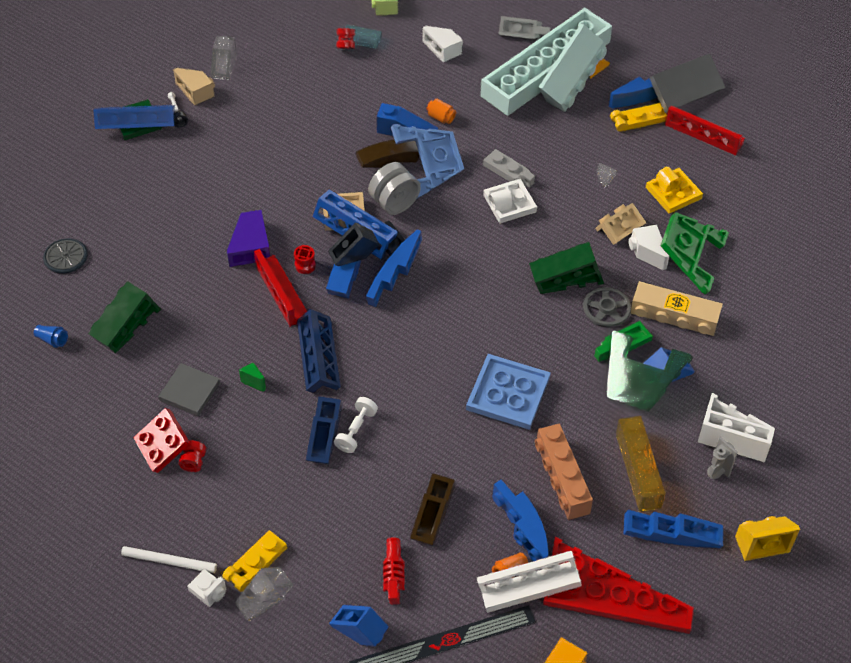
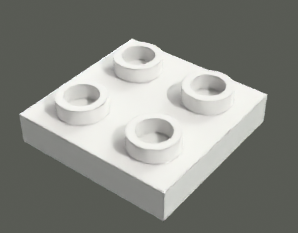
M521 179L484 189L483 196L499 224L537 212V206Z

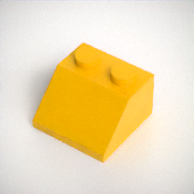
M771 516L762 521L743 522L739 525L735 537L744 561L790 553L800 528L785 516L778 518Z

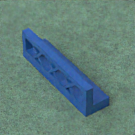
M175 105L93 109L95 129L175 126Z
M330 189L318 199L312 216L342 236L355 222L371 229L378 242L382 245L380 250L376 248L371 253L379 259L384 257L389 243L396 238L398 233ZM321 209L327 210L330 217L322 215L320 213ZM338 219L343 220L347 228L340 226Z

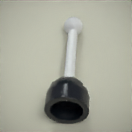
M168 93V98L175 105V127L182 128L188 124V117L183 111L178 110L175 93Z

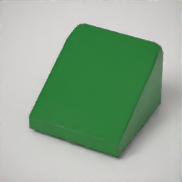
M251 363L239 370L240 381L243 384L262 392L265 391V378L255 363Z

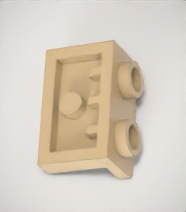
M633 203L627 207L623 204L614 210L615 214L613 216L607 214L599 220L601 224L595 229L597 232L603 229L614 245L631 234L634 228H640L646 222Z

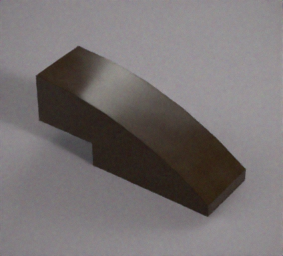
M395 139L367 146L355 153L362 168H382L392 162L417 163L420 156L415 141L396 144Z
M432 473L410 539L433 546L456 486L454 479Z

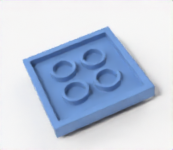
M488 354L466 404V410L530 430L551 373Z

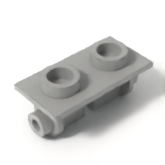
M721 437L713 451L712 465L707 470V474L711 479H717L723 474L729 477L738 453L732 444L726 442Z

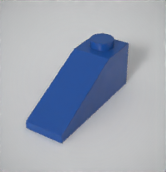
M382 103L377 114V133L393 136L391 127L394 124L409 128L414 126L417 129L438 130V127L400 106Z

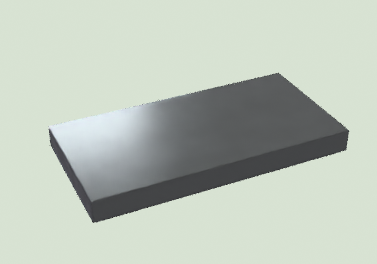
M710 53L649 77L665 113L668 112L670 106L678 108L725 88Z

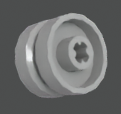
M392 162L380 168L371 179L368 187L369 195L390 215H396L408 209L419 196L421 189L420 182L398 162Z

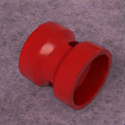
M338 28L336 48L355 49V42L353 41L355 29Z
M308 245L298 246L294 250L295 269L301 274H309L316 267L315 251Z
M189 440L191 444L183 450L184 454L180 456L178 465L186 471L198 472L201 470L203 463L201 459L205 456L207 448L201 442Z

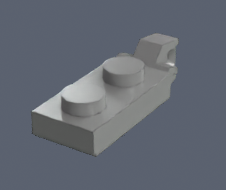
M501 16L499 35L540 39V35H546L551 31L550 27H542V22H538V20Z
M496 149L483 160V165L509 182L521 179L528 188L534 184L535 175L526 167Z

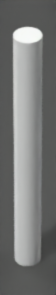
M123 546L121 555L200 571L205 569L210 573H215L217 569V564L126 546Z

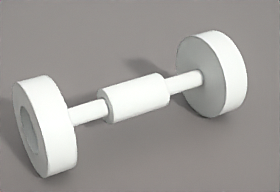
M359 397L356 401L355 408L360 414L354 418L348 429L350 431L349 434H337L334 444L341 451L346 453H353L355 451L357 442L352 436L358 432L363 423V416L372 417L377 412V404L369 398Z

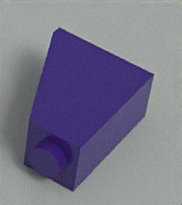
M261 210L240 214L227 249L229 267L255 263L254 251L258 249L261 250L265 258L270 256Z

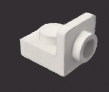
M204 569L188 585V590L210 607L214 602H218L223 598L226 592V585L223 578L219 577L217 579Z

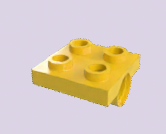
M664 167L658 172L655 179L646 183V189L669 214L701 200L703 193L680 168L672 170L670 167Z

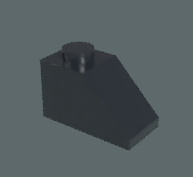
M355 222L328 252L334 264L342 266L366 259L380 244L371 229Z

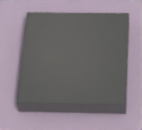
M181 363L158 396L159 401L199 416L219 386L220 379Z

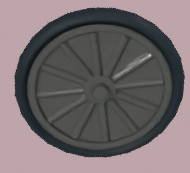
M65 238L53 242L46 248L43 262L49 270L65 274L79 269L87 260L88 253L82 242Z

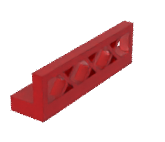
M670 106L668 109L665 125L733 155H736L744 144L745 138L740 134L674 106Z
M260 249L254 251L256 268L289 327L296 325L297 320L307 312L306 308L276 256L272 255L265 258Z

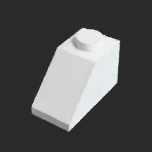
M423 27V42L443 63L462 54V38L452 29Z
M657 225L634 228L632 236L629 238V246L631 250H634L636 258L661 270L667 269L669 255L660 246L663 239Z

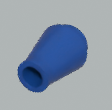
M37 325L34 329L35 337L40 338L54 348L62 347L67 342L68 333L63 327Z

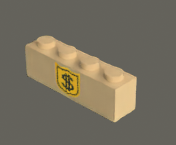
M639 281L632 302L631 314L714 336L723 304Z

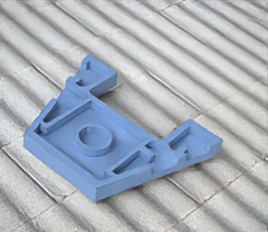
M399 124L392 125L391 130L396 144L410 141L416 142L426 174V178L417 179L421 185L417 199L464 169L453 132L436 129H417L414 126L411 128L402 127Z

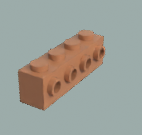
M556 424L538 429L535 447L542 456L544 469L550 475L553 490L557 492L561 509L565 511L568 520L589 515L593 499L561 425Z

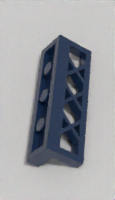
M309 309L297 320L306 391L314 393L321 386L338 390L341 385L331 318ZM318 320L324 322V328L319 324ZM320 335H321L322 338L326 341L327 346H326V345L323 343V341L321 340ZM323 353L329 359V363L323 357ZM326 372L330 375L332 380L326 378Z

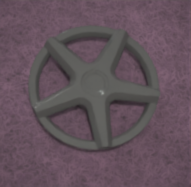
M602 287L591 291L585 297L583 309L594 325L610 327L622 325L628 319L631 313V304L627 296L621 291ZM602 291V299L599 302L589 300L591 295ZM609 291L621 295L624 300L615 302L614 299L610 298ZM587 305L599 309L595 317L590 314ZM627 305V312L621 317L616 312V309ZM608 314L616 321L604 322L601 320Z

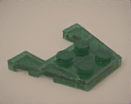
M613 330L606 396L611 400L649 412L667 391L666 388L673 379L678 378L683 367L692 361L693 356L689 353L672 349L663 370L626 358L633 338L630 335Z

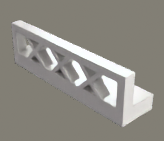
M572 551L477 577L487 613L582 586Z

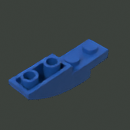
M499 480L494 484L492 498L497 506H502L509 520L515 524L513 534L515 541L520 546L523 545L533 562L548 558L546 533L533 504L524 492L515 496L506 484Z

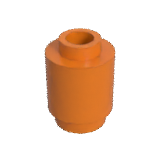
M437 98L434 101L431 100L427 106L428 116L443 124H451L456 116L457 111L453 109V106Z

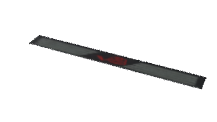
M527 605L349 662L409 663L523 627L536 621L530 606Z

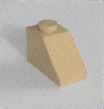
M181 68L173 69L176 84L194 105L214 97L213 88H215V84L212 78L207 77L203 71Z

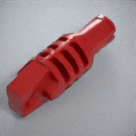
M396 537L387 539V558L383 561V591H388V599L391 605L400 604V590H405V564L401 558V541Z

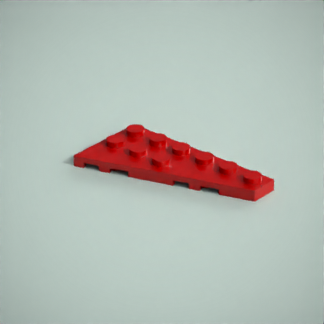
M555 537L552 556L572 551L582 586L545 596L543 605L690 634L694 607L668 594L663 595L652 589L651 585L645 582L640 583L620 569L598 558L593 559L583 554L579 548L575 546L572 548L562 543L563 540Z

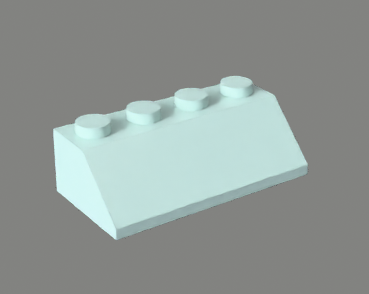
M582 23L539 86L546 102L564 112L573 105L575 96L583 90L585 81L589 76L593 75L596 65L605 57L607 52L604 41Z

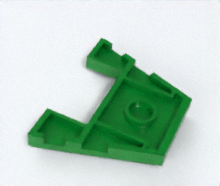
M674 213L670 217L660 246L705 295L710 292L714 280L712 275L697 265L705 241L707 240L721 249L725 246L729 232L724 229L721 231L716 230L710 224L705 226L699 224L696 219Z

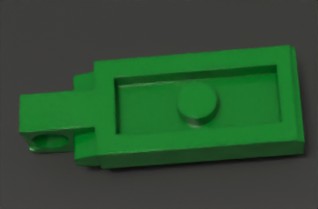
M638 321L605 337V340L601 342V346L595 348L594 357L598 362L609 357L611 359L617 358L652 341L653 336L641 321Z

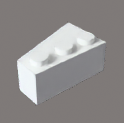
M712 393L698 442L716 448L721 437L734 446L738 452L737 454L765 462L775 428L751 414L748 416L736 410L737 407L730 403L728 406L719 401L718 396Z

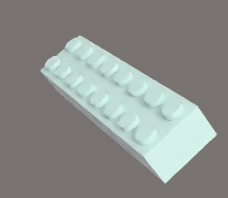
M583 8L481 79V97L509 116L541 92L539 89L540 84L581 23L602 39L605 46L610 43L612 25L586 8Z

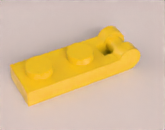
M661 103L626 111L615 110L610 114V117L615 122L616 129L621 132L666 122L667 114L664 112Z
M269 530L234 565L229 566L223 572L222 577L228 582H233L235 584L234 587L238 591H244L287 549V544ZM242 571V572H244L246 575H245V576H240V575H238V574Z

